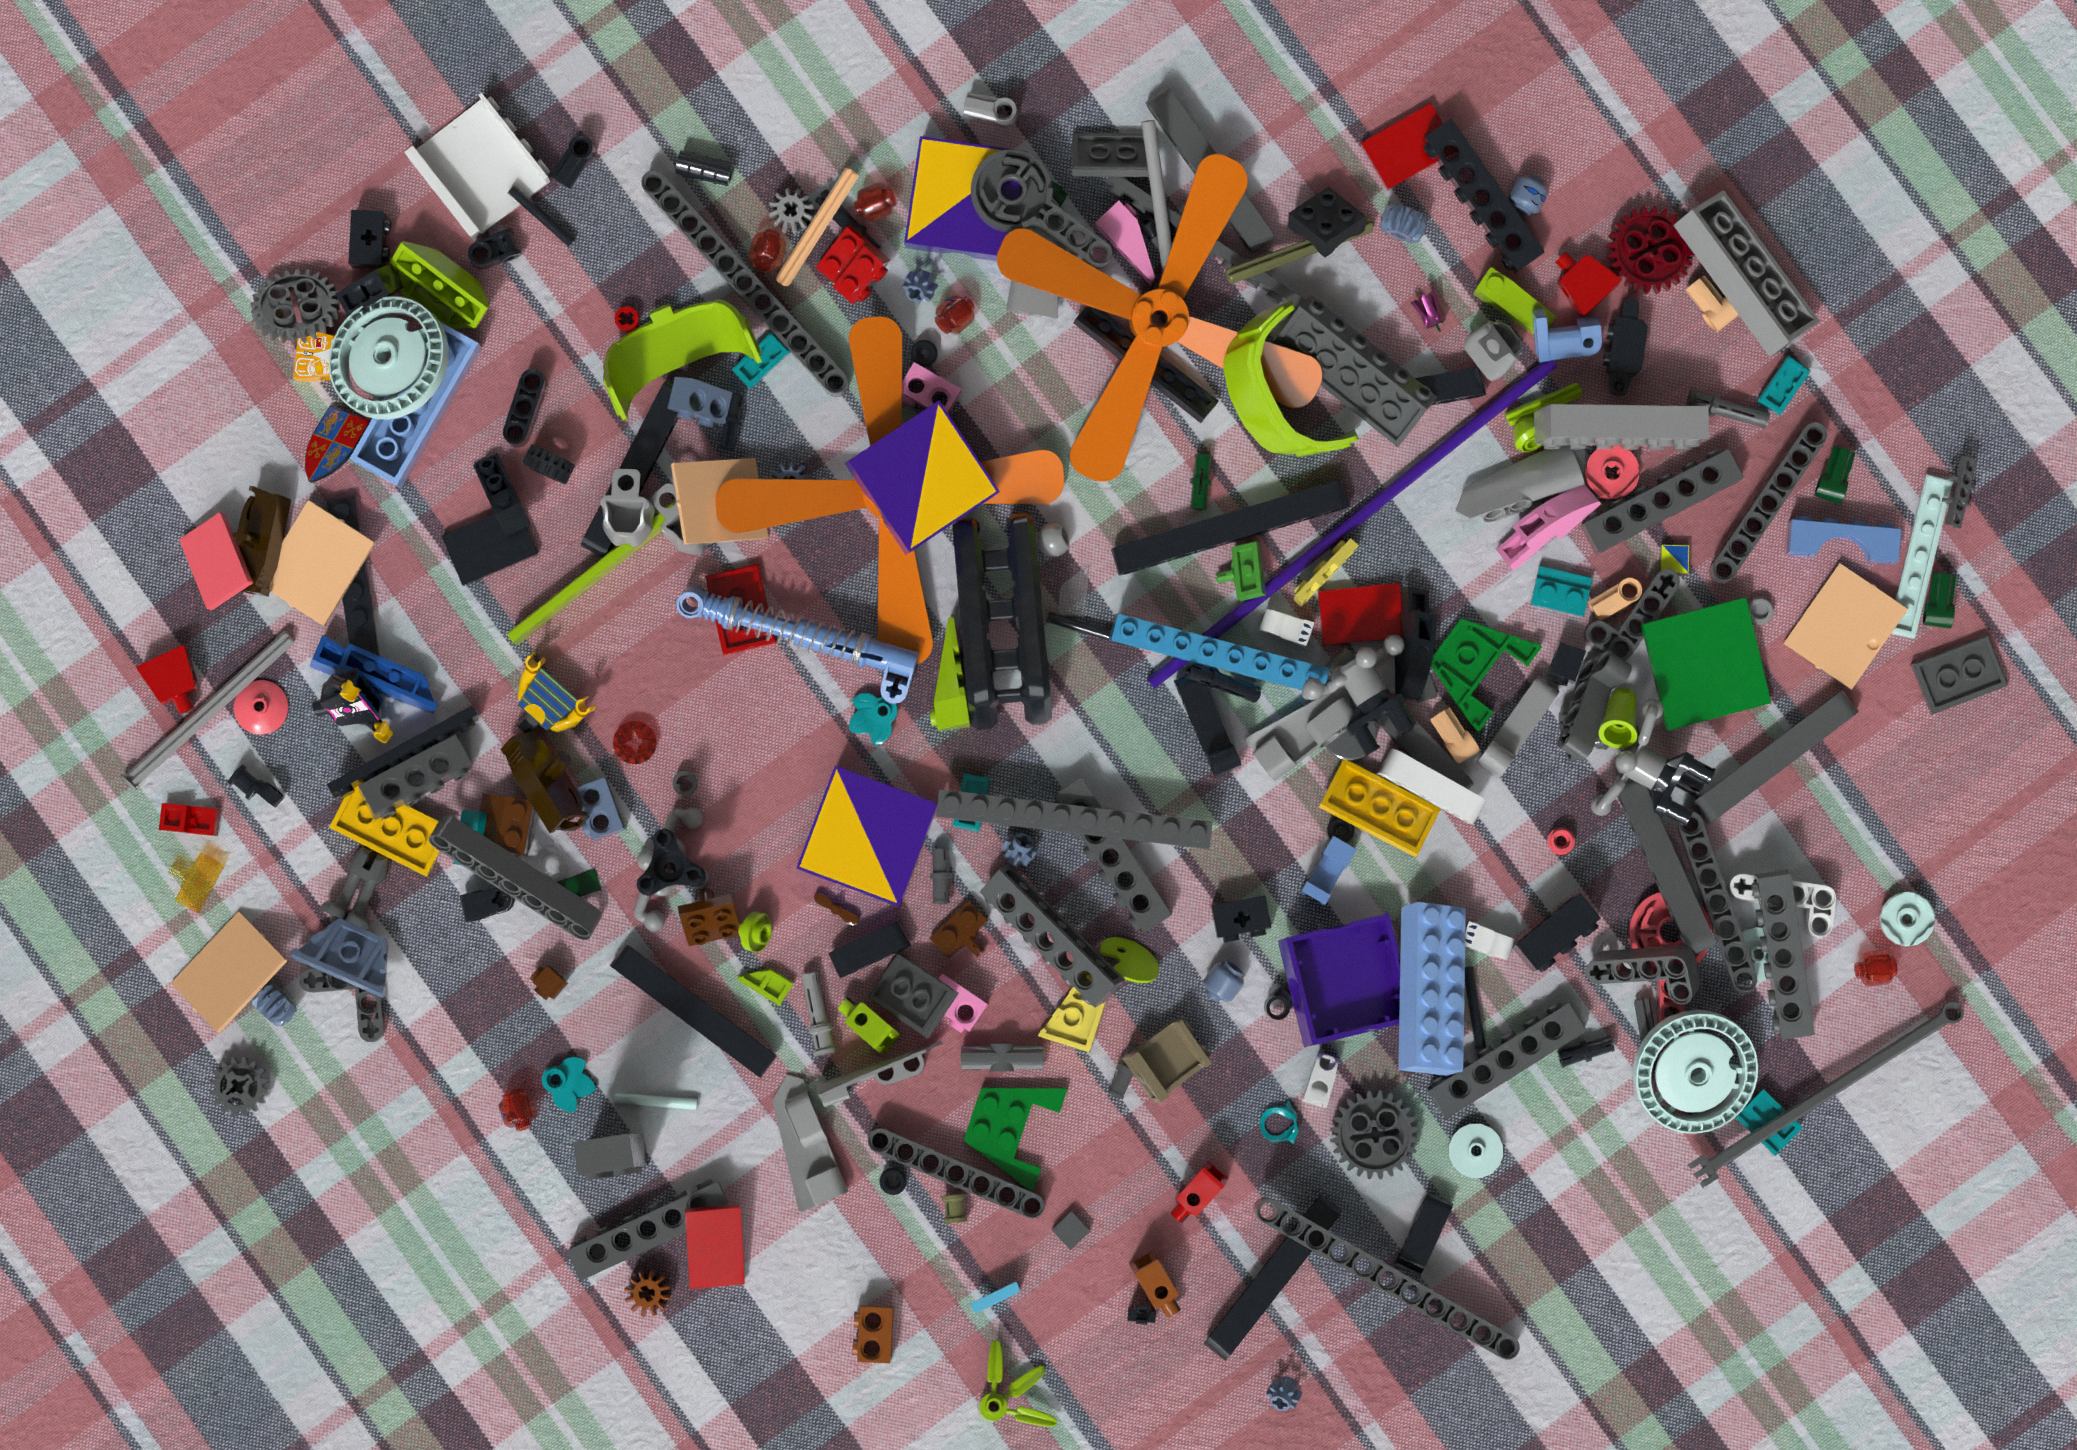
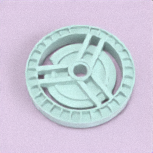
M384 297L363 310V306L359 307L342 323L331 345L328 368L336 393L350 408L366 417L389 420L414 412L434 395L446 373L449 347L443 326L428 309L411 299ZM395 315L412 317L418 320L423 328L409 332L406 320L385 317ZM426 337L428 339L427 343H425L424 338ZM391 354V358L386 362V358ZM426 354H428L427 363H426V366H425V368H424L425 361H426ZM349 367L355 383L363 391L373 395V401L358 395L350 380Z
M1709 1010L1683 1011L1658 1023L1641 1042L1633 1064V1084L1639 1102L1659 1124L1681 1133L1697 1134L1709 1132L1732 1121L1749 1102L1758 1078L1757 1055L1751 1040L1731 1019ZM1694 1029H1711L1728 1036L1738 1051L1739 1065L1729 1064L1733 1053L1724 1041L1712 1034L1695 1032ZM1687 1031V1034L1679 1037V1034ZM1672 1039V1042L1661 1053L1656 1065L1655 1079L1659 1091L1654 1095L1651 1084L1653 1064L1664 1045ZM1700 1067L1699 1073L1691 1076L1692 1070ZM1663 1099L1668 1102L1665 1107L1660 1105ZM1675 1109H1678V1110L1685 1111V1112H1702V1113L1691 1114V1115H1690V1114H1679V1113H1675V1112H1673V1111H1674Z

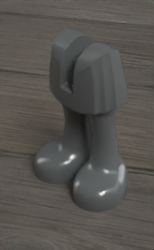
M363 846L347 866L350 873L338 898L334 901H325L320 910L344 920L349 903L359 883L364 879L358 899L345 921L367 930L370 922L366 917V909L376 885L383 884L387 871L388 857L379 853L371 869L366 870L365 868L369 863L372 850Z

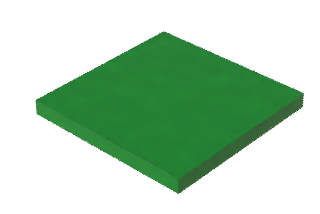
M1746 597L1641 624L1658 699L1664 708L1662 716L1666 730L1669 731L1771 704Z

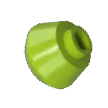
M1523 417L1519 419L1513 429L1516 449L1530 452L1542 446L1535 444L1534 418Z

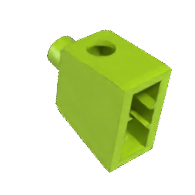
M848 997L838 1008L847 1017L844 1023L883 1056L901 1036L900 1033L863 1002L857 1005ZM868 1018L866 1024L862 1025V1021Z

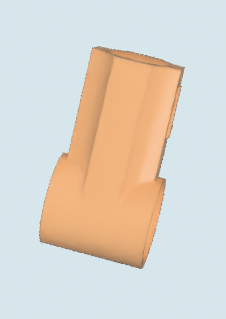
M1705 275L1685 290L1703 312L1702 316L1706 323L1716 333L1739 316L1728 299L1722 297Z
M1626 578L1587 603L1598 621H1603L1636 602L1642 594V586L1638 580ZM1623 585H1632L1636 590L1635 597H1625L1622 594Z
M1450 707L1429 720L1444 742L1446 752L1458 765L1480 751L1471 734L1463 729Z

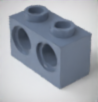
M675 377L667 409L678 412L677 417L687 420L696 418L698 419L697 424L713 427L714 423L725 424L733 392L693 378Z
M603 777L576 787L582 801V811L587 812L590 816L582 825L586 837L591 836L593 841H597L625 830L607 778ZM591 790H597L600 795L599 801L594 805L587 804L585 800L586 794ZM607 816L609 819L608 827L602 831L597 830L595 827L596 818Z

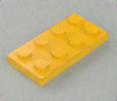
M1345 759L1341 762L1319 805V808L1415 858L1418 856L1441 808Z
M358 786L355 787V792L343 799L329 828L428 877L440 854V851L429 842V836L439 821L406 805L397 808V812L387 819L382 820L380 817L374 820L359 793Z

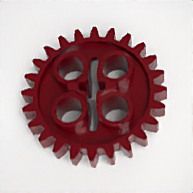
M1645 206L1640 209V214L1635 209H1632L1629 212L1630 218L1624 214L1620 218L1622 224L1616 222L1613 226L1617 232H1611L1608 235L1614 241L1606 245L1607 249L1613 250L1606 258L1615 261L1610 270L1618 269L1620 271L1617 276L1620 278L1624 276L1626 278L1624 282L1625 287L1631 282L1634 283V292L1641 286L1643 287L1644 294H1648L1651 287H1653L1655 294L1661 292V286L1666 291H1669L1671 283L1677 286L1681 282L1679 277L1685 278L1688 273L1684 268H1690L1693 265L1687 258H1692L1695 255L1693 251L1688 250L1689 246L1674 227L1677 214L1675 213L1670 218L1667 217L1666 208L1658 214L1656 206L1651 208L1650 213H1648ZM1651 227L1659 228L1662 231V238L1654 237L1651 233ZM1627 238H1634L1638 242V248L1633 249L1629 247ZM1666 240L1672 241L1671 244L1658 248L1654 253L1648 252L1633 261L1629 260L1630 256L1642 253L1647 247L1650 249ZM1663 252H1670L1674 257V262L1669 263L1665 261L1662 255ZM1639 262H1645L1649 266L1650 272H1641L1638 267Z

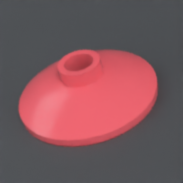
M257 680L251 682L236 696L234 701V714L238 723L245 730L253 734L264 735L276 731L282 726L288 715L289 704L284 691L270 681ZM261 701L264 703V709L258 712L255 709V704Z

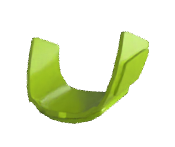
M716 299L714 301L696 303L672 311L668 303L649 311L651 321L630 331L617 342L611 344L604 359L603 382L617 416L620 415L624 421L628 419V411L633 397L646 384L691 362L721 352H741L754 359L758 364L762 362L760 358L762 352L747 318L730 303Z
M1290 300L1275 308L1259 313L1239 330L1237 336L1227 348V354L1224 358L1223 370L1228 394L1244 427L1260 446L1271 453L1296 454L1297 457H1305L1351 447V442L1359 439L1355 430L1329 441H1315L1295 432L1286 421L1265 380L1260 359L1267 335L1286 315L1295 309L1293 301Z

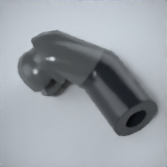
M1151 217L1145 218L1140 225L1149 241L1159 250L1156 224Z

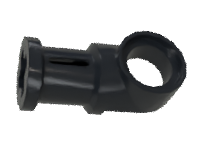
M244 764L229 778L228 784H234L245 794L247 800L258 794L276 808L285 798L270 783L264 782L262 779L257 780L246 770L247 767Z
M1288 981L1283 986L1279 985L1264 1002V1011L1272 1019H1284L1293 1007ZM1274 1000H1282L1284 1003L1283 1012L1278 1015L1272 1014L1270 1004Z

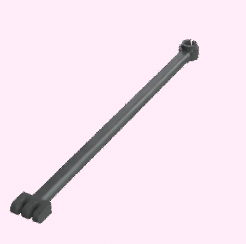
M1949 1002L1943 1005L1939 1014L1709 1160L1703 1154L1687 1165L1690 1169L1697 1167L1699 1164L1702 1166V1169L1695 1172L1694 1176L1697 1179L1703 1174H1707L1708 1178L1700 1182L1701 1187L1704 1188L1719 1178L1716 1171L1942 1027L1947 1024L1960 1022L1964 1017V1009L1956 1011L1955 1017L1951 1019L1947 1016V1010H1956L1961 1005L1957 1002Z

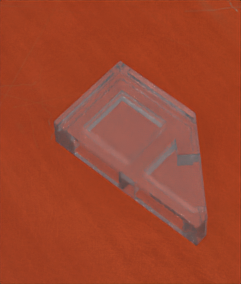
M1090 566L1083 567L1060 586L1059 615L1085 617Z

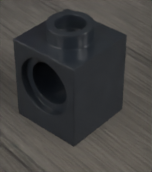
M1562 642L1558 643L1547 673L1548 676L1553 677L1551 681L1562 686H1567L1568 683L1573 684L1576 681L1586 651Z

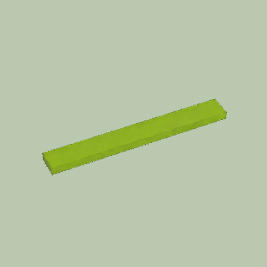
M675 500L673 503H671V504H670L668 507H666V508H671V507H673L674 504H675V502H676V500ZM659 513L653 518V530L641 545L633 547L630 544H623L614 548L509 631L507 636L516 646L662 532L661 526L666 520L665 517Z

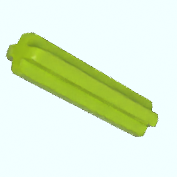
M1573 383L1505 413L1507 423L1513 426L1523 417H1534V412L1545 406L1565 404L1582 396L1581 387L1578 383Z

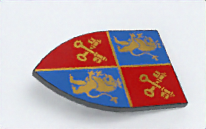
M329 406L313 432L306 449L305 471L308 481L310 483L319 481L344 465L351 457L371 421Z

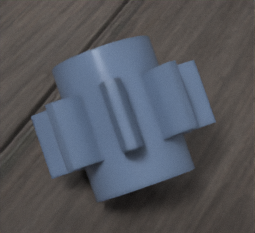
M919 269L916 274L910 271L902 285L907 298L918 304L923 299L930 302L935 294L934 291L938 287V284L934 283L933 275L922 269Z
M1011 833L1001 847L1003 851H1006L1005 860L1012 866H1027L1037 853V850L1032 848L1035 842L1027 834L1018 833L1014 835Z
M1283 1376L1279 1380L1273 1378L1266 1396L1271 1397L1270 1403L1275 1409L1286 1411L1290 1407L1295 1409L1303 1392L1297 1390L1298 1383L1293 1378Z

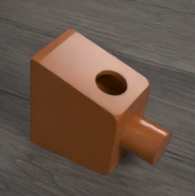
M1153 1250L1129 1264L1155 1309L1161 1307L1167 1318L1181 1310L1175 1300L1179 1294ZM1163 1286L1161 1291L1155 1292L1157 1287Z

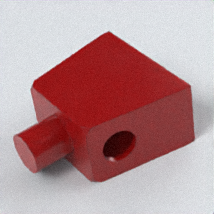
M1566 251L1555 262L1565 273L1557 284L1580 318L1589 314L1622 281L1620 277L1588 254L1576 262Z
M178 646L136 666L137 671L161 704L167 705L174 702L179 714L194 709L188 694L197 691L199 685L187 646Z
M1207 1161L1177 1195L1176 1200L1179 1203L1170 1214L1180 1223H1183L1190 1214L1197 1217L1225 1186L1228 1178L1211 1162ZM1196 1193L1200 1199L1198 1201L1192 1199L1191 1194Z

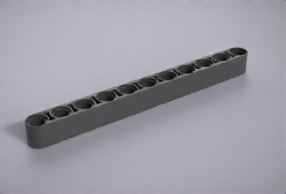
M656 170L646 172L642 177L641 184L650 200L790 351L818 384L832 397L843 396L849 387L845 373L668 179ZM659 179L662 182L661 187L654 191L647 188L649 181ZM674 198L680 201L679 207L675 210L665 208L666 202ZM689 218L698 221L697 227L693 230H686L683 227L684 222ZM707 238H712L716 241L715 247L711 250H704L701 246L702 242ZM724 258H731L734 260V266L729 270H723L720 268V262ZM742 278H749L752 280V286L747 290H742L738 288V282ZM768 298L771 303L767 309L760 310L756 307L758 299ZM781 317L789 321L787 328L783 330L774 327L776 319ZM798 337L807 340V345L801 350L792 347L794 339ZM816 357H821L825 360V365L822 369L815 370L810 366L811 361ZM834 377H839L844 381L843 386L838 390L831 389L828 386L829 381Z
M1261 1197L1254 1203L1253 1213L1261 1222L1498 1357L1510 1360L1518 1355L1520 1344L1509 1333L1274 1199ZM1266 1203H1271L1274 1207L1273 1214L1270 1217H1262L1261 1207ZM1289 1217H1296L1298 1222L1297 1227L1293 1231H1287L1284 1227V1223ZM1314 1230H1318L1321 1233V1240L1319 1243L1312 1245L1308 1241L1309 1234ZM1337 1244H1343L1345 1247V1253L1340 1258H1334L1332 1255V1250ZM1365 1257L1369 1261V1266L1365 1271L1359 1272L1356 1268V1263L1360 1258ZM1385 1271H1391L1393 1275L1392 1282L1388 1285H1382L1380 1282V1276ZM1408 1285H1415L1416 1295L1411 1299H1406L1404 1296L1405 1288ZM1433 1298H1438L1440 1308L1436 1312H1429V1301ZM1456 1312H1462L1464 1315L1463 1322L1458 1326H1454L1451 1320L1452 1316ZM1485 1325L1488 1330L1486 1337L1477 1339L1475 1336L1476 1329L1479 1326ZM1504 1339H1510V1350L1506 1353H1501L1499 1350L1500 1342Z

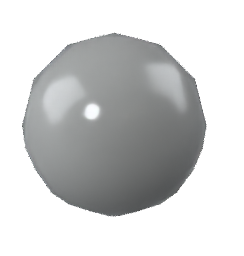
M1048 523L1042 526L1037 535V546L1042 553L1050 557H1058L1068 550L1070 541L1064 526L1058 523Z

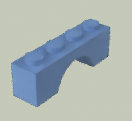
M1796 516V520L1792 519L1788 522L1786 555L1814 557L1826 541L1844 538L1853 541L1862 549L1867 562L1896 564L1899 562L1901 529H1895L1894 524L1878 523L1877 527L1867 526L1866 521L1852 520L1850 524H1839L1840 519L1823 518V522L1812 521L1813 517Z

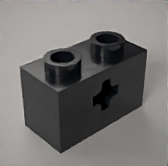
M351 210L348 264L352 268L379 269L385 266V262H389L390 246H386V235L391 234V219H387L384 211ZM370 234H373L376 240H373L371 245H368L365 239H369Z
M1265 895L1211 905L1217 939L1223 938L1224 943L1240 940L1239 935L1250 933L1251 938L1267 935L1266 929L1272 928ZM1239 912H1242L1245 917L1249 916V921L1245 923V927H1241L1239 923L1234 924V919L1238 917Z

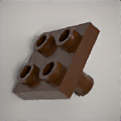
M703 889L697 893V902L677 906L689 946L703 945L707 942L729 939L739 935L740 922L731 894L714 898L712 890Z

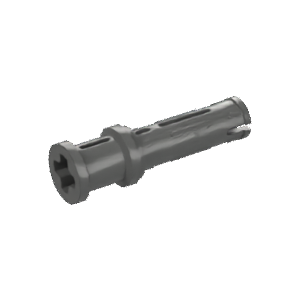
M1693 386L1689 391L1685 405L1708 406L1709 417L1720 415L1759 426L1763 429L1766 428L1770 412L1723 400L1717 393L1711 395L1700 392ZM1731 410L1738 411V412H1741V413H1745V414H1748V415H1752V417H1751V416L1744 415V414H1740V413H1737V412H1733V411H1731Z

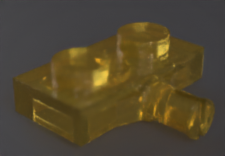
M201 852L194 865L188 870L173 863L171 867L180 873L172 869L168 871V873L182 880L181 889L174 901L200 914L225 867L224 864Z

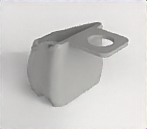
M1496 320V322L1487 321V324L1470 333L1463 343L1466 352L1486 378L1491 381L1501 378L1519 360L1520 354H1523L1521 340L1509 325L1500 320Z
M615 469L613 471L611 495H606L600 500L603 511V530L610 541L616 546L630 544L633 547H637L646 540L653 530L655 506L648 499L639 497L640 472L636 469ZM629 475L634 479V485L630 490L624 491L619 488L618 480L621 476Z
M665 484L651 496V503L666 519L661 526L663 537L669 540L678 551L692 555H701L709 544H713L684 545L676 492L672 484ZM668 492L675 496L676 502L673 507L664 508L660 505L662 494Z

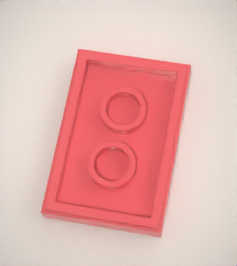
M217 513L179 539L206 609L214 610L253 583L240 548L236 543V539L233 538V531L225 513Z

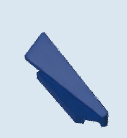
M322 635L311 660V668L329 675L333 673L341 675L358 668L379 694L434 714L437 703L432 697L425 675L350 643L345 649Z

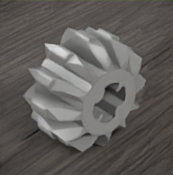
M786 188V197L783 198L778 192L775 194L779 203L770 201L769 206L775 210L769 212L768 215L769 218H777L773 222L775 228L783 224L782 233L786 234L789 227H792V232L796 235L798 234L796 226L800 225L803 230H806L807 225L804 220L812 221L813 216L808 212L814 210V205L807 204L810 200L808 195L800 198V189H796L794 196H792L790 189ZM789 206H791L792 209L794 208V206L797 207V214L793 217L791 216V214H789V217L786 216V208Z

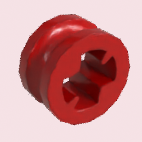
M621 307L615 313V324L621 331L630 332L639 326V315L632 307ZM625 314L628 316L633 314L634 317L631 318L634 321L633 324L629 325L626 323L621 325L620 322L623 321L620 318L621 315Z

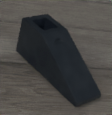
M496 453L473 464L505 535L508 536L531 525L498 454Z

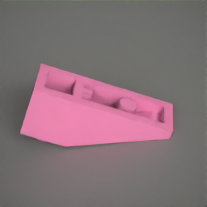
M1118 201L1095 222V228L1151 286L1155 282V275L1138 220L1135 218L1138 214L1128 203L1123 205Z

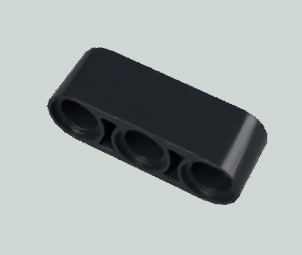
M1479 367L1415 378L1437 396V399L1431 406L1486 395L1483 373Z
M528 369L522 373L503 428L504 439L514 448L524 447L528 443L546 391V379L536 369ZM530 377H539L540 384L537 388H527L526 384ZM523 402H529L532 405L531 411L526 415L518 413V407ZM521 428L523 429L522 438L516 441L511 440L509 437L511 430Z
M897 921L828 953L839 978H842L912 945L901 921Z
M1430 1192L1427 1193L1399 1252L1395 1265L1421 1276L1454 1203Z

